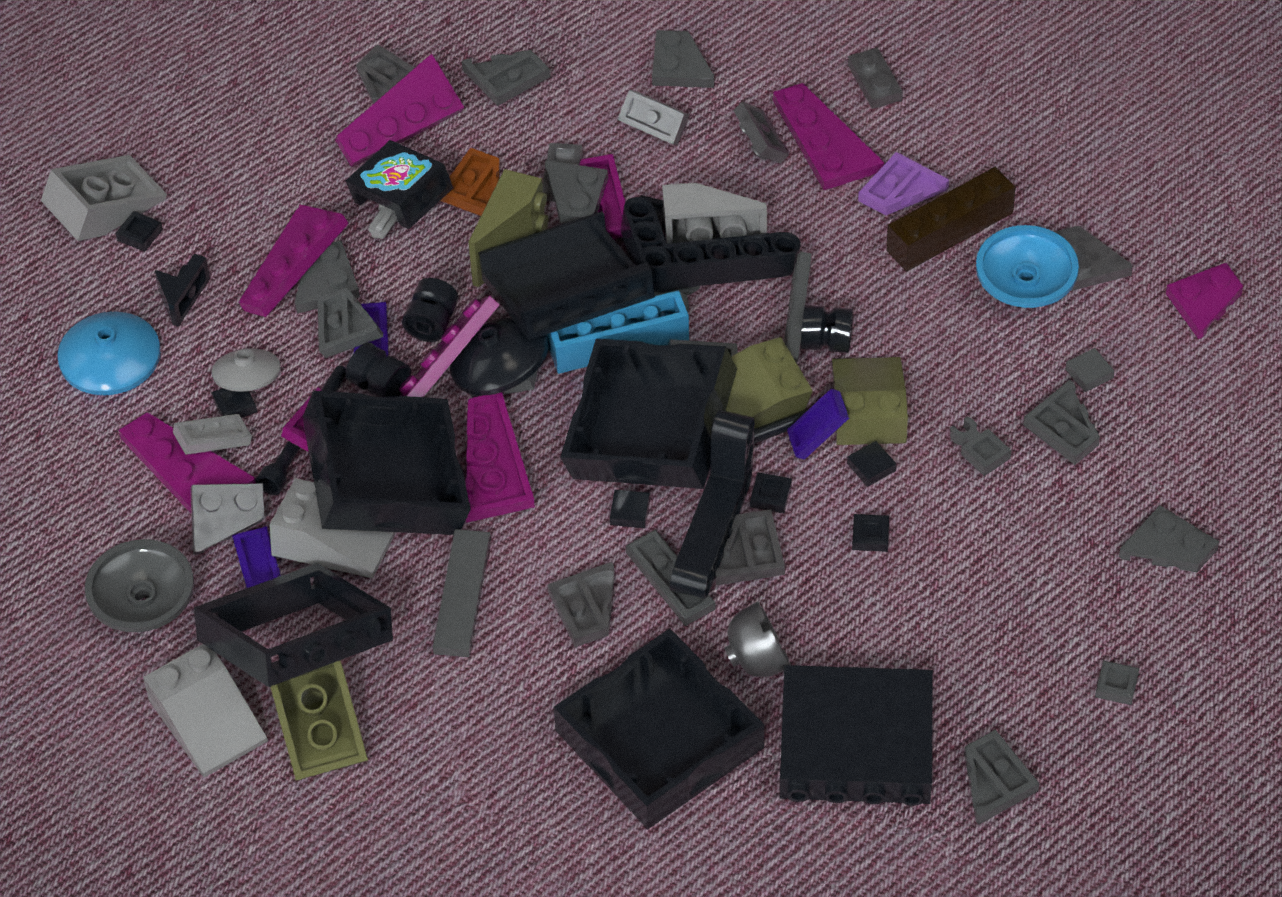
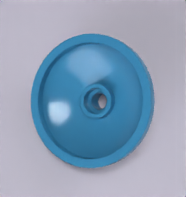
M1020 225L1002 229L991 235L982 244L977 254L976 273L983 288L997 300L1016 307L1035 308L1055 303L1071 291L1078 277V258L1070 243L1059 234L1038 226Z
M110 311L94 314L76 323L62 338L58 348L59 368L67 382L80 391L93 395L123 393L139 386L156 369L161 353L159 338L154 328L147 321L131 313Z

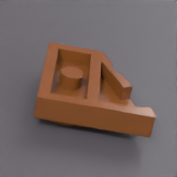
M470 147L450 175L454 188L440 201L481 216L500 179L499 158Z

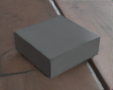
M1095 348L1067 361L1065 368L1084 392L1113 379L1115 372Z
M1103 661L1095 698L1132 705L1140 668Z

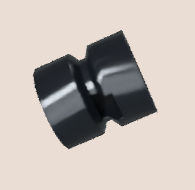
M422 279L419 281L413 294L412 302L409 303L403 316V328L408 334L424 342L439 341L445 333L449 318L452 317L458 303V292L453 286L441 279Z
M805 305L802 321L801 349L820 350L823 346H827L831 352L849 353L853 309L834 307L831 312H827L824 306Z
M365 343L350 358L345 374L349 382L362 390H368L374 397H397L401 394L399 391L400 386L411 375V367L394 356L386 357V352L376 345Z

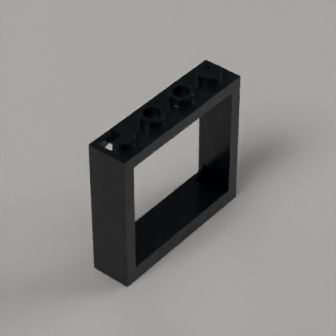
M318 563L194 607L197 640L267 687L274 686L393 640L391 607ZM314 577V581H312L313 585H311L310 578ZM318 603L345 619V621L269 649L242 633V631ZM278 655L279 660L271 663V657Z

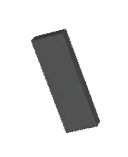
M656 529L626 545V554L685 626L715 610V601L710 595L704 599L670 590L671 575L678 556Z

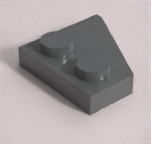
M341 240L331 243L301 277L295 298L297 314L318 309L317 298L346 287L356 298H360L359 288Z
M347 287L317 298L319 352L325 358L383 337L381 329Z

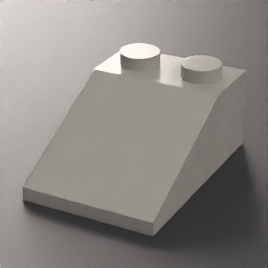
M131 155L51 169L41 201L77 241L110 233L120 227L133 211L142 214L164 201L167 194Z
M699 183L662 185L664 237L666 244L767 233L766 203Z
M295 478L270 523L271 555L311 565L318 563L324 568L373 578L396 532L322 529L314 482Z
M204 644L143 677L149 702L203 778L268 742L264 731L227 668L217 654Z

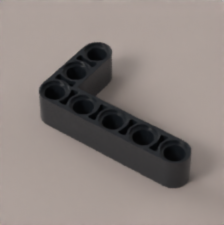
M633 197L624 204L620 229L628 256L636 266L647 263L651 268L654 291L778 278L793 274L801 243L799 238L792 233L774 232L666 244L656 211L648 199Z
M720 409L716 413L711 436L710 476L674 564L670 580L671 591L704 599L709 595L716 576V570L719 568L724 556L727 539L731 536L734 519L737 514H740L751 483L755 418L752 416Z

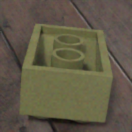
M504 169L468 242L473 286L480 287L484 284L478 252L547 229L548 215H545L544 212L547 194L543 193L542 178Z
M781 337L751 345L731 356L737 371L726 411L754 417L755 429L805 410L813 390Z
M901 357L832 359L833 389L840 391L849 419L836 430V445L871 444L874 441H877L878 444L906 443L908 413Z
M341 660L270 687L296 781L368 761Z

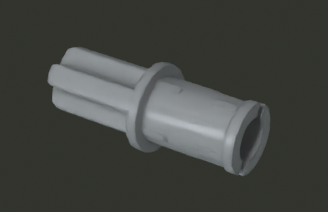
M379 204V212L368 226V231L372 234L373 238L384 239L395 222H398V219L393 210Z

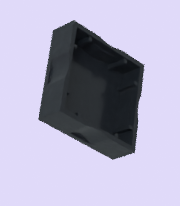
M595 339L583 380L582 397L572 416L560 456L571 477L578 480L704 489L711 464V436L714 419L719 409L726 411L737 371L727 347L696 344L653 345L642 341Z
M313 390L302 418L322 529L454 535L455 529H462L471 508L463 470L455 452L456 437L448 399L411 396L374 397L362 393Z
M671 628L629 655L615 670L592 680L554 706L556 732L647 830L764 749L763 722L730 689L719 683L709 673L703 661Z

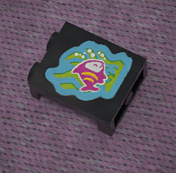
M389 140L345 180L356 204L362 205L366 200L370 199L393 210L399 224L407 229H410L454 188L444 163L392 140Z

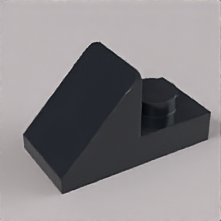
M193 254L187 265L181 267L178 277L155 270L159 294L174 326H180L210 280L207 260L204 256Z

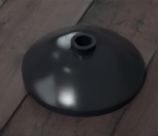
M511 317L498 318L484 323L451 363V377L459 389L469 394L492 395L507 391L527 380L541 366L548 351L547 336L543 335L528 340Z

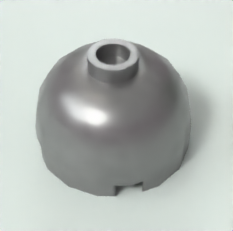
M759 602L744 608L734 616L727 630L730 645L724 647L733 667L740 664L750 675L770 677L783 672L784 665H791L785 650H781L779 638Z

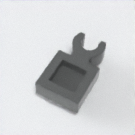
M964 418L963 427L967 430L966 432L959 431L955 426L950 427V439L955 444L962 446L961 455L983 476H986L1011 459V449L989 429L979 433L977 431V424L972 418Z

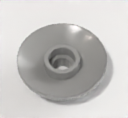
M240 349L225 354L214 363L212 378L218 386L226 390L237 392L252 391L269 385L278 377L281 370L280 361L276 355L263 349Z

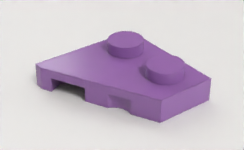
M896 152L859 191L858 201L886 216L946 192L949 188V179Z

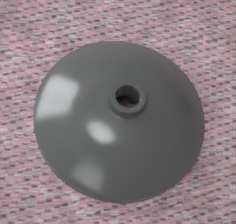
M151 539L132 540L107 550L91 566L85 581V596L93 615L106 626L124 632H145L170 623L187 607L194 590V576L187 558L170 544Z

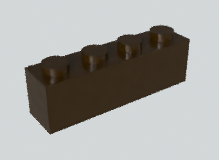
M993 167L888 224L886 251L907 272L1013 214L1016 187L996 167Z

